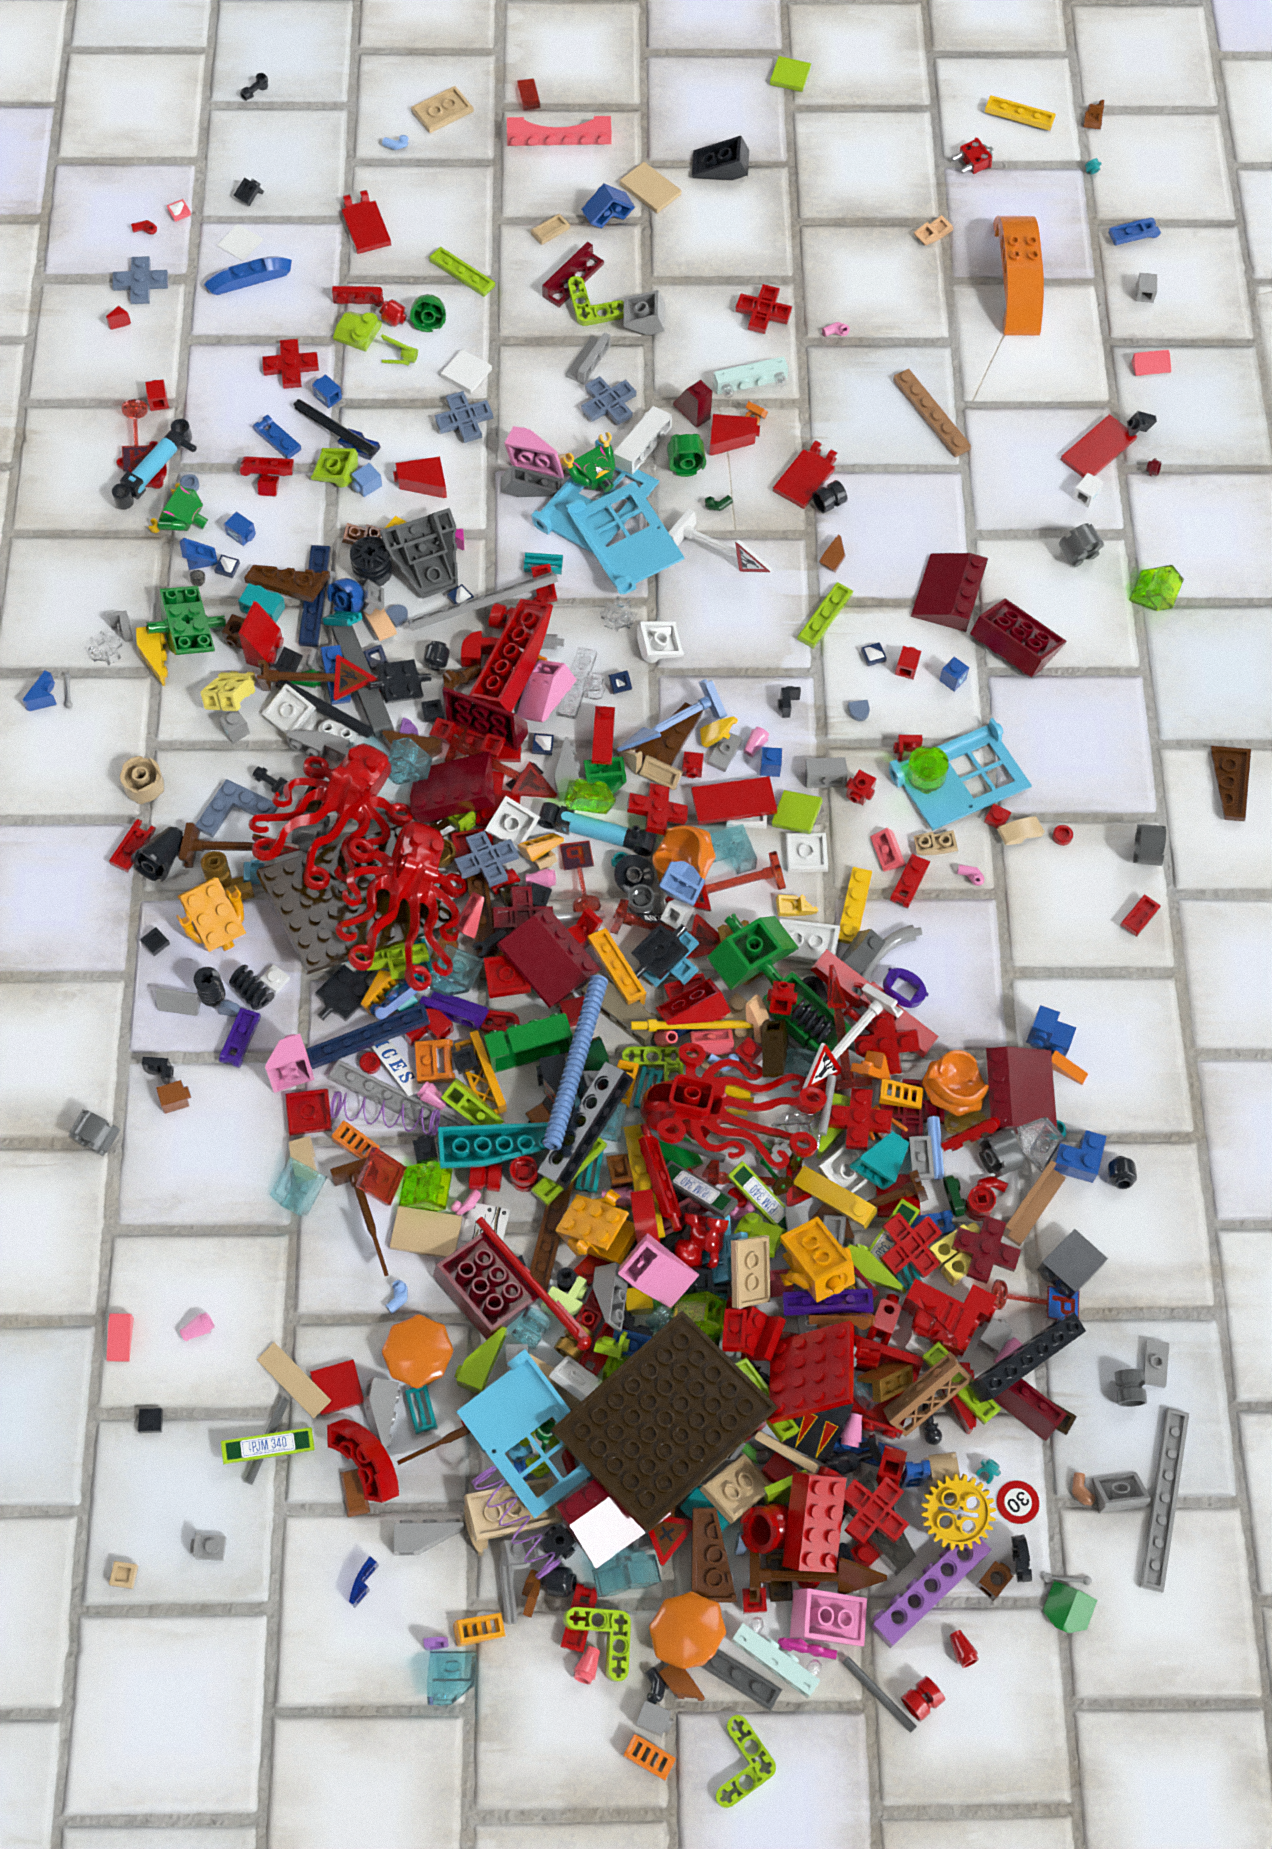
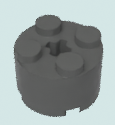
M1088 523L1074 528L1070 531L1071 535L1068 538L1064 536L1059 542V546L1074 567L1081 565L1084 562L1083 560L1087 558L1090 560L1096 558L1100 554L1099 550L1104 546V542L1094 526Z
M305 811L302 815L312 814L314 812ZM326 815L316 824L300 826L292 831V843L300 845V850L298 851L308 852L311 843L315 839L327 835L326 830L329 827L330 816ZM323 845L320 846L317 849V851L323 849Z
M1137 824L1133 863L1155 866L1163 865L1164 855L1162 854L1166 844V826Z
M82 1109L68 1136L74 1139V1142L83 1147L87 1145L92 1148L93 1152L104 1156L112 1146L120 1129L114 1124L112 1127L108 1126L109 1123L104 1118Z
M1012 1128L998 1130L978 1140V1146H981L982 1152H979L980 1160L989 1174H995V1178L1022 1167L1023 1160L1026 1159V1152L1019 1146L1016 1134Z

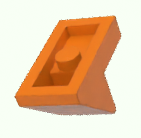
M867 1051L865 1061H861V1064L852 1063L850 1070L873 1080L891 1079L884 1053Z

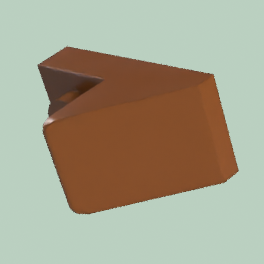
M627 1153L606 1156L611 1189L626 1186L632 1187L633 1175Z

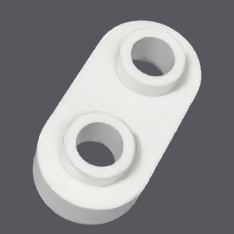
M327 720L319 725V732L333 734L350 740L351 747L357 742L356 732L340 723Z

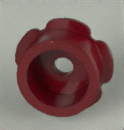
M1157 458L1148 462L1146 471L1149 472L1150 476L1159 475L1162 462L1158 461Z

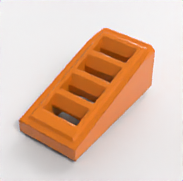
M345 1120L342 1121L331 1136L335 1144L358 1159L369 1156L373 1157L380 1148L379 1145ZM347 1131L348 1133H347L346 1136L342 1139L341 1137H342V1136L344 1135V1133ZM355 1136L351 1144H348V1141L351 1139V1137ZM360 1140L363 1141L360 1147L356 1150L355 1147L360 1142ZM367 1145H369L370 1148L365 1153V1155H363V1150L366 1148Z
M636 1734L632 1737L623 1755L627 1760L664 1781L676 1760L675 1757ZM639 1743L642 1747L637 1757L632 1754ZM646 1748L651 1751L646 1761L643 1762L641 1758ZM656 1753L659 1756L652 1767L649 1764ZM663 1758H665L667 1762L662 1772L657 1769Z

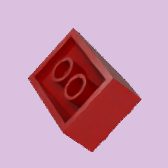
M254 601L241 626L239 637L246 664L260 668L258 660H266L270 667L276 660L278 648L283 646L284 637H282L280 627L261 605Z
M710 978L655 1007L667 1025L714 1022L722 1020L731 1012L722 992Z

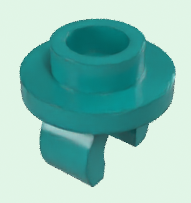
M990 1458L988 1460L982 1459L980 1462L982 1467L978 1469L976 1476L979 1477L982 1472H987L989 1478L986 1483L990 1484L994 1479V1475L1000 1476V1466Z

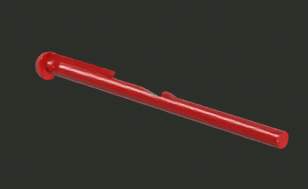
M483 1217L478 1218L476 1224L578 1342L576 1348L583 1351L589 1349L592 1344L591 1337L588 1336L559 1300L555 1302L532 1277L531 1271L521 1263Z

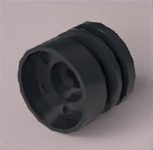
M366 536L353 543L350 549V560L355 580L361 586H364L368 579L378 586L387 583L392 576V561L390 554L385 549L383 540L375 536Z

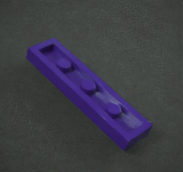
M872 1289L843 1290L818 1303L808 1291L783 1292L784 1316L874 1312Z

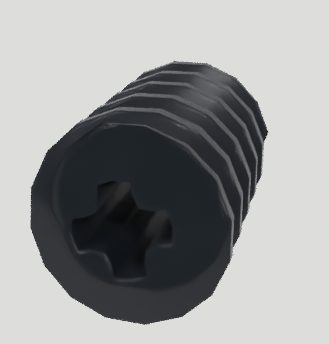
M242 965L234 971L229 984L237 993H240L241 998L245 999L246 1003L253 1010L262 1009L274 999L275 994L274 992L269 993V987L263 988L264 982H258L259 977L257 975L253 976L254 972L253 970H248V965Z
M202 967L195 972L194 984L202 1003L210 1007L219 1005L226 995L219 972L212 967Z
M804 997L791 1012L792 1017L790 1021L798 1019L797 1027L805 1025L803 1032L811 1030L810 1038L818 1036L816 1041L818 1044L831 1033L836 1025L830 1028L832 1020L823 1022L825 1014L818 1017L819 1009L811 1011L813 1004L809 1003L805 1006L806 998Z

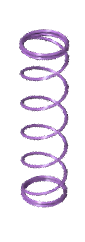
M336 1091L331 1100L330 1115L332 1118H336L344 1105L345 1116L349 1121L355 1120L363 1108L364 1119L369 1125L375 1123L382 1112L385 1126L392 1128L398 1122L402 1113L403 1127L407 1132L412 1131L416 1127L421 1117L424 1133L435 1136L440 1123L439 1109H434L429 1121V1133H426L423 1124L424 1107H422L411 1130L406 1129L403 1103L395 1123L392 1126H388L384 1115L385 1099L378 1116L372 1123H369L365 1114L366 1096H364L358 1114L355 1118L349 1119L346 1112L347 1093L344 1094L343 1102L340 1091ZM338 1096V1105L334 1114V1106ZM435 1115H436L435 1126H434V1129H433V1123H434V1119H435Z
M495 1465L491 1466L473 1479L471 1483L475 1489L480 1490L502 1482L488 1499L487 1507L493 1508L515 1500L500 1518L499 1525L506 1526L527 1518L514 1534L512 1544L523 1543L540 1536L524 1558L525 1562H533L553 1554L543 1568L535 1575L536 1579H540L558 1566L561 1561L556 1559L550 1563L555 1556V1552L547 1553L532 1560H526L529 1553L543 1537V1534H537L525 1540L514 1542L516 1535L529 1521L530 1515L509 1523H501L518 1498L514 1497L499 1504L489 1506L492 1497L505 1483V1479H501L483 1487H476V1485L487 1479L497 1470Z

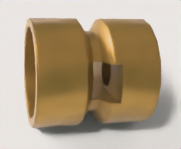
M220 851L206 853L200 861L205 881L218 877L222 887L225 888L232 880L225 854Z
M578 1323L582 1327V1329L588 1334V1336L591 1337V1340H593L594 1334L589 1329ZM565 1329V1336H560L554 1345V1349L564 1358L570 1356L576 1362H579L584 1351L576 1348L578 1342Z

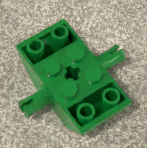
M198 586L159 589L162 621L146 622L147 634L165 632L169 650L175 655L215 652L209 628H224L226 625L225 616L208 617L205 614Z
M731 914V917L728 916L724 922L733 934L725 938L711 952L707 960L729 990H733L762 972L772 986L774 981L781 982L783 977L778 973L773 964L795 952L799 947L776 916L760 917L745 927L736 917V914Z

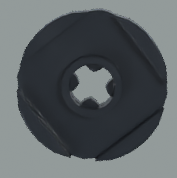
M1025 1534L1011 1536V1552L1013 1561L1016 1563L1017 1583L1032 1582V1570L1028 1568L1030 1567V1555Z

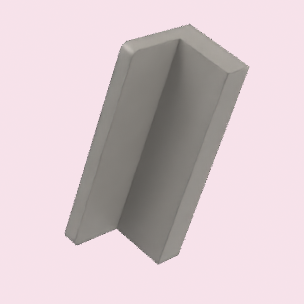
M604 332L600 339L591 336L567 370L566 377L584 385L610 348L611 335Z

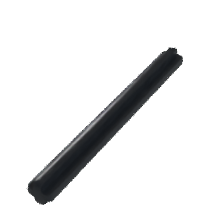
M297 399L293 405L296 410L371 457L377 453L376 446L303 400Z
M289 681L275 682V687L280 690L285 684H288L316 707L315 710L366 738L372 736V727Z

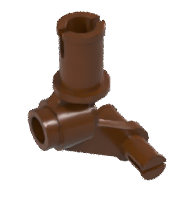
M475 663L464 671H445L442 676L444 687L454 690L460 683L469 684L470 680L480 675L481 667Z

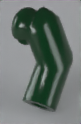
M729 495L720 501H715L714 497L711 496L705 498V507L708 510L722 511L733 503Z

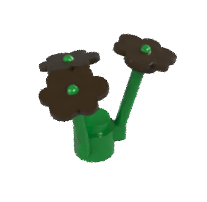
M762 1142L775 1162L782 1161L777 1151L783 1150L789 1156V1165H791L792 1171H796L798 1167L802 1166L804 1158L796 1156L787 1147L786 1143L782 1142L780 1145L774 1144L771 1146L767 1142ZM756 1149L757 1157L761 1158L759 1163L767 1169L775 1180L774 1185L771 1187L774 1195L786 1194L789 1188L794 1185V1181L789 1175L778 1177Z

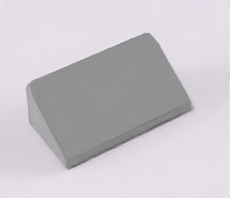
M157 988L156 999L159 1011L193 1016L199 1014L201 1000L197 993Z

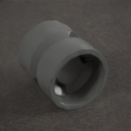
M643 884L633 886L628 892L627 910L629 915L636 920H643L637 914L653 913V890Z
M1124 1369L1115 1372L1116 1386L1120 1387L1117 1391L1118 1405L1134 1407L1147 1404L1146 1390L1142 1388L1145 1385L1144 1371L1140 1369Z

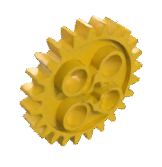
M953 1473L952 1480L947 1475H944L945 1482L942 1483L936 1479V1488L931 1485L928 1486L932 1491L931 1495L924 1493L928 1502L921 1503L926 1508V1511L920 1512V1515L927 1517V1519L922 1524L924 1526L930 1525L926 1532L928 1534L935 1533L933 1540L936 1542L941 1539L940 1545L942 1547H945L949 1542L951 1550H954L956 1544L961 1551L964 1549V1544H967L972 1549V1541L980 1545V1536L988 1538L984 1531L986 1529L993 1530L988 1523L989 1521H996L990 1515V1513L996 1511V1508L989 1506L994 1502V1499L986 1498L990 1491L988 1489L981 1491L984 1484L979 1482L975 1485L976 1478L973 1476L967 1481V1475L964 1473L961 1479H959L956 1473ZM948 1492H953L954 1500L946 1504L944 1502V1495ZM970 1497H976L977 1503L973 1508H967L966 1505L967 1499ZM943 1506L958 1510L960 1507L965 1512L977 1513L978 1517H971L961 1513L957 1517L951 1511L938 1510V1507ZM948 1515L950 1523L945 1527L940 1526V1518ZM966 1520H972L973 1523L969 1531H963L962 1525Z

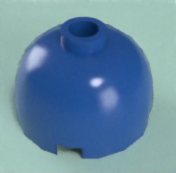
M342 578L328 586L329 602L333 601L336 606L333 608L335 611L359 612L363 608L365 603L364 589L355 580Z

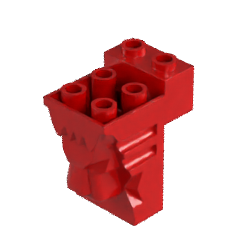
M915 1278L901 1310L913 1316L911 1329L914 1335L927 1338L934 1345L940 1342L948 1352H951L957 1358L958 1355L963 1357L971 1341L968 1336L972 1338L978 1326L982 1327L985 1321L990 1322L998 1305L994 1303L997 1298L996 1295L974 1284L963 1303Z

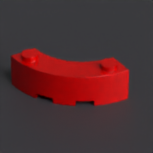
M345 1418L327 1425L328 1448L340 1452L347 1459H352L359 1468L357 1473L362 1483L365 1500L384 1503L399 1496L398 1479L393 1463L384 1446L372 1432L359 1423Z

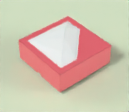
M183 199L167 205V209L175 222L191 216V212Z

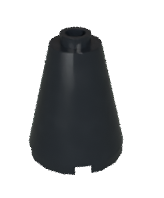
M167 827L134 851L131 855V862L133 864L135 861L137 864L136 870L151 881L161 879L160 882H163L167 878L183 840L182 831L177 827Z

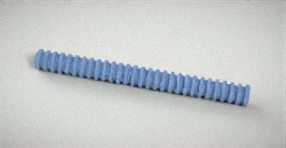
M592 975L590 977L586 990L587 993L583 1000L582 1010L580 1011L577 1027L575 1028L572 1044L568 1052L569 1056L566 1059L567 1062L563 1069L562 1079L556 1094L557 1097L551 1111L552 1115H550V1121L546 1128L545 1139H543L542 1144L551 1150H559L562 1147L561 1143L564 1140L563 1137L567 1129L566 1125H568V1119L572 1111L571 1107L574 1104L573 1101L579 1087L578 1083L581 1080L583 1066L589 1052L588 1048L591 1045L593 1031L597 1024L598 1014L600 1013L603 997L607 989L606 986L608 985V980L601 975Z

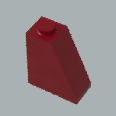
M699 380L688 387L673 402V405L698 428L711 419L713 391L702 380Z

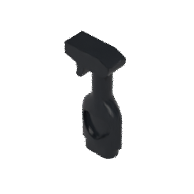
M875 1434L869 1435L867 1441L860 1443L861 1449L870 1447L869 1450L861 1453L845 1451L831 1456L832 1459L827 1460L828 1467L841 1475H845L855 1471L863 1461L872 1458L877 1462L881 1461V1448Z

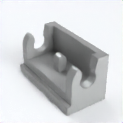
M845 757L806 758V788L845 787L848 775Z

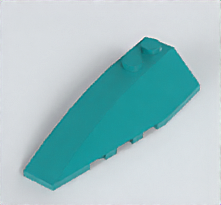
M548 1122L438 1127L437 1147L440 1168L484 1167L548 1149L542 1144L543 1139H545L544 1135Z

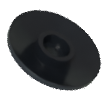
M635 854L627 855L617 863L614 870V879L617 886L628 894L629 890L635 885L643 884L651 887L654 880V870L646 858ZM631 872L636 875L635 879L629 877Z

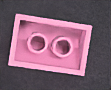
M290 1034L284 1037V1039L279 1040L265 1065L274 1093L315 1080L301 1035Z

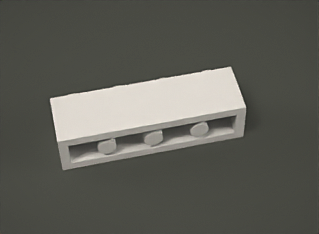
M654 406L648 412H645L642 420L634 425L630 434L626 435L619 447L614 449L615 467L633 475L672 428V414Z

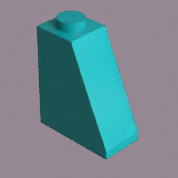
M892 1131L853 1161L849 1167L882 1190H885L896 1182L909 1142Z

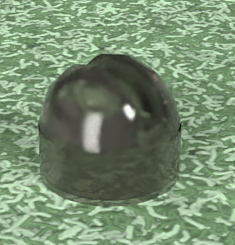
M194 570L190 573L192 585L200 587L205 583V573L203 571Z

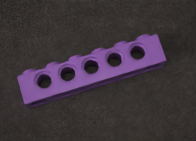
M980 1537L981 1544L979 1545L972 1541V1549L967 1544H964L963 1550L968 1555V1560L966 1561L958 1558L957 1551L960 1549L957 1544L954 1550L947 1546L938 1555L941 1559L935 1565L930 1562L922 1570L925 1574L919 1580L914 1578L906 1586L908 1591L903 1596L898 1593L889 1602L891 1607L886 1612L881 1609L872 1618L875 1623L871 1628L890 1649L990 1553L992 1549ZM946 1565L950 1567L952 1575L944 1576L941 1573V1566ZM931 1581L934 1583L935 1591L928 1592L924 1587V1582ZM909 1597H915L919 1601L918 1608L909 1606ZM899 1613L903 1618V1622L895 1624L891 1619V1614Z

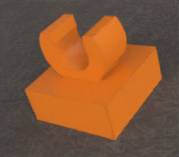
M748 401L745 407L749 410L745 417L755 415L757 417V424L760 422V417L765 419L768 414L764 408Z

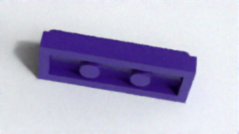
M434 990L430 998L422 996L419 1002L420 1004L424 1003L426 1009H435L442 1012L454 1023L478 1031L489 1012V1009L485 1006L438 990Z

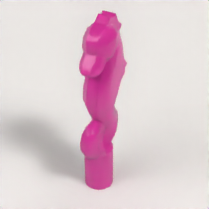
M783 1637L778 1639L780 1647L787 1651L795 1650L800 1653H811L814 1657L836 1660L837 1650L822 1648L817 1644H807L801 1638Z

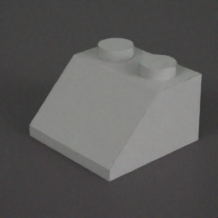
M659 290L624 298L623 325L625 328L645 335L665 331V303Z

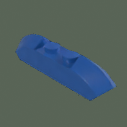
M268 256L227 267L210 276L204 283V286L212 294L220 295L284 277L291 271L292 260L279 256Z

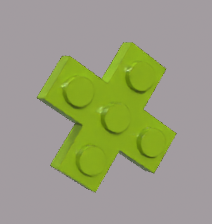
M404 943L375 952L373 964L367 971L388 968L391 979L405 978L406 958ZM413 944V964L428 962L429 954L426 944Z

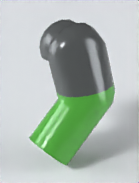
M747 1443L742 1449V1452L755 1464H766L776 1453V1451L769 1447L756 1450L750 1443Z

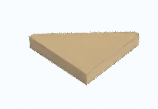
M618 746L614 748L615 752L620 757H623L624 762L637 775L642 767V752L636 753L632 748L617 752L616 748Z

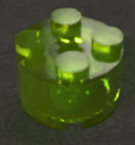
M921 746L911 753L908 763L907 779L909 783L924 794H929L941 788L946 781L949 768L946 753L934 746L932 748Z

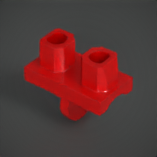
M857 1340V1350L854 1355L857 1358L856 1367L863 1368V1373L872 1369L877 1370L881 1350L863 1347L862 1340Z

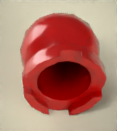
M771 1503L765 1506L749 1508L743 1513L740 1524L743 1523L744 1535H741V1538L751 1552L764 1554L773 1550L784 1549L789 1507L785 1504Z

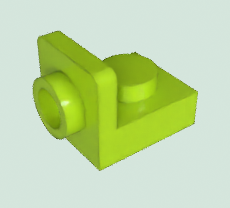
M473 811L446 817L458 832L470 830L476 823V815Z
M623 1331L619 1343L611 1337L604 1336L599 1338L595 1344L594 1352L620 1358L623 1352L627 1353L630 1339H627L628 1332Z

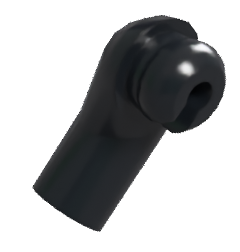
M652 1667L645 1672L652 1683L651 1691L647 1694V1700L650 1703L656 1704L664 1698L666 1684L656 1668Z

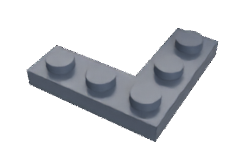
M226 779L195 825L200 832L213 838L233 807H237L253 816L257 814H275L279 807L275 806L272 800Z

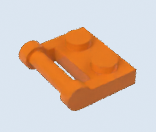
M441 1039L415 1042L418 1084L426 1082L452 1083L454 1081L455 1073H453L451 1051L453 1040ZM437 1049H443L444 1073H438Z

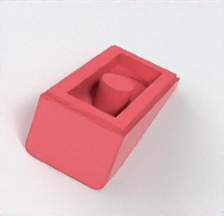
M472 892L455 929L475 938L484 897Z
M109 1314L107 1361L130 1362L134 1323L132 1314Z

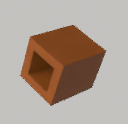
M181 1080L156 1087L161 1107L165 1114L190 1106L188 1099L191 1098L188 1086L184 1087Z

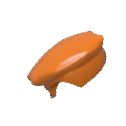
M690 825L668 828L652 858L653 865L657 871L658 881L661 882L669 863L685 861L692 865L700 877L705 880L716 858L711 835L706 830Z
M962 1050L950 1051L939 1060L930 1062L922 1079V1086L927 1092L931 1103L955 1116L980 1111L989 1088L982 1079L976 1059L968 1052Z
M421 1314L414 1315L405 1321L392 1325L382 1348V1355L390 1376L416 1389L425 1384L429 1385L441 1378L453 1354V1347L445 1325Z
M692 1591L665 1599L649 1626L656 1657L681 1669L705 1665L715 1655L722 1639L726 1635L719 1603Z

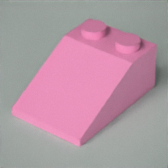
M513 426L504 443L511 464L545 475L563 478L564 473L557 451L530 429Z
M808 1588L793 1590L790 1638L864 1646L867 1598Z

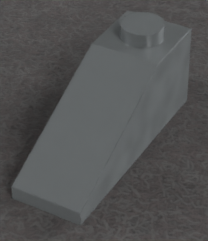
M510 465L501 476V493L516 497H552L561 488L560 478Z
M872 929L859 931L840 960L858 974H861L877 956L885 941Z

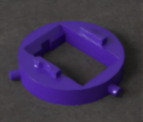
M903 968L888 969L889 972L883 980V988L888 996L897 1000L898 1005L906 1008H915L923 1002L925 997H928L929 993L923 981L916 974ZM898 977L917 989L910 1001L891 988Z

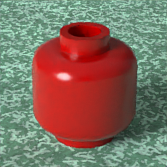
M393 299L385 301L379 311L381 319L393 327L398 326L399 323L403 325L407 318L405 314L406 307Z

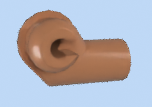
M1075 1472L1072 1485L1073 1496L1083 1505L1090 1506L1094 1504L1095 1496L1084 1486L1085 1474Z

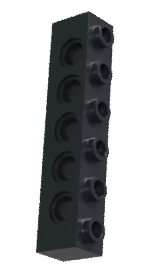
M605 1062L598 1071L593 1083L587 1089L580 1104L576 1107L568 1125H566L567 1129L563 1137L564 1140L561 1143V1149L550 1150L537 1172L548 1181L566 1190L634 1079L624 1070Z
M1075 1312L1062 1316L976 1377L968 1385L980 1403L994 1399L1085 1333L1086 1330Z

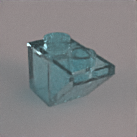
M803 1048L788 1049L785 1073H795L807 1077L817 1052Z

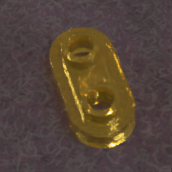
M979 1111L962 1116H955L949 1113L944 1119L943 1126L948 1133L955 1135L973 1126L972 1121L980 1123L986 1120V1116ZM955 1122L957 1127H952L950 1123Z

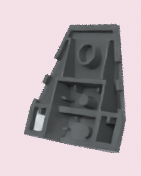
M450 508L379 531L385 549L422 599L458 587L457 544L455 541L456 524Z

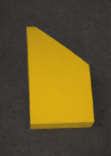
M732 716L700 728L702 745L708 748L723 737L729 739V731L732 725L737 723L738 719Z
M778 894L776 897L777 916L813 915L818 913V908L809 904L803 894L800 897L797 895Z

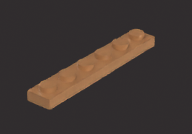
M909 368L894 375L893 381L955 458L971 449V444Z

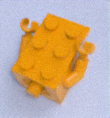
M213 877L177 896L185 910L186 916L180 918L177 915L176 918L182 925L185 934L197 944H202L207 952L220 946L223 951L229 950L235 946L232 940L246 934L241 924L244 921V906L240 898L241 892L237 886H234L235 891L233 893H230L228 889L225 893L218 877Z
M610 1189L604 1198L595 1199L576 1194L555 1231L576 1256L589 1254L611 1263L617 1262L621 1265L636 1239L634 1223L626 1221L629 1215L627 1211L615 1207V1202L620 1198V1195L614 1190Z
M819 1217L780 1236L782 1244L788 1250V1252L782 1254V1257L791 1268L787 1274H780L785 1286L796 1284L803 1289H807L818 1303L833 1294L842 1292L844 1288L855 1283L854 1265L850 1248L842 1246L841 1243L839 1244Z

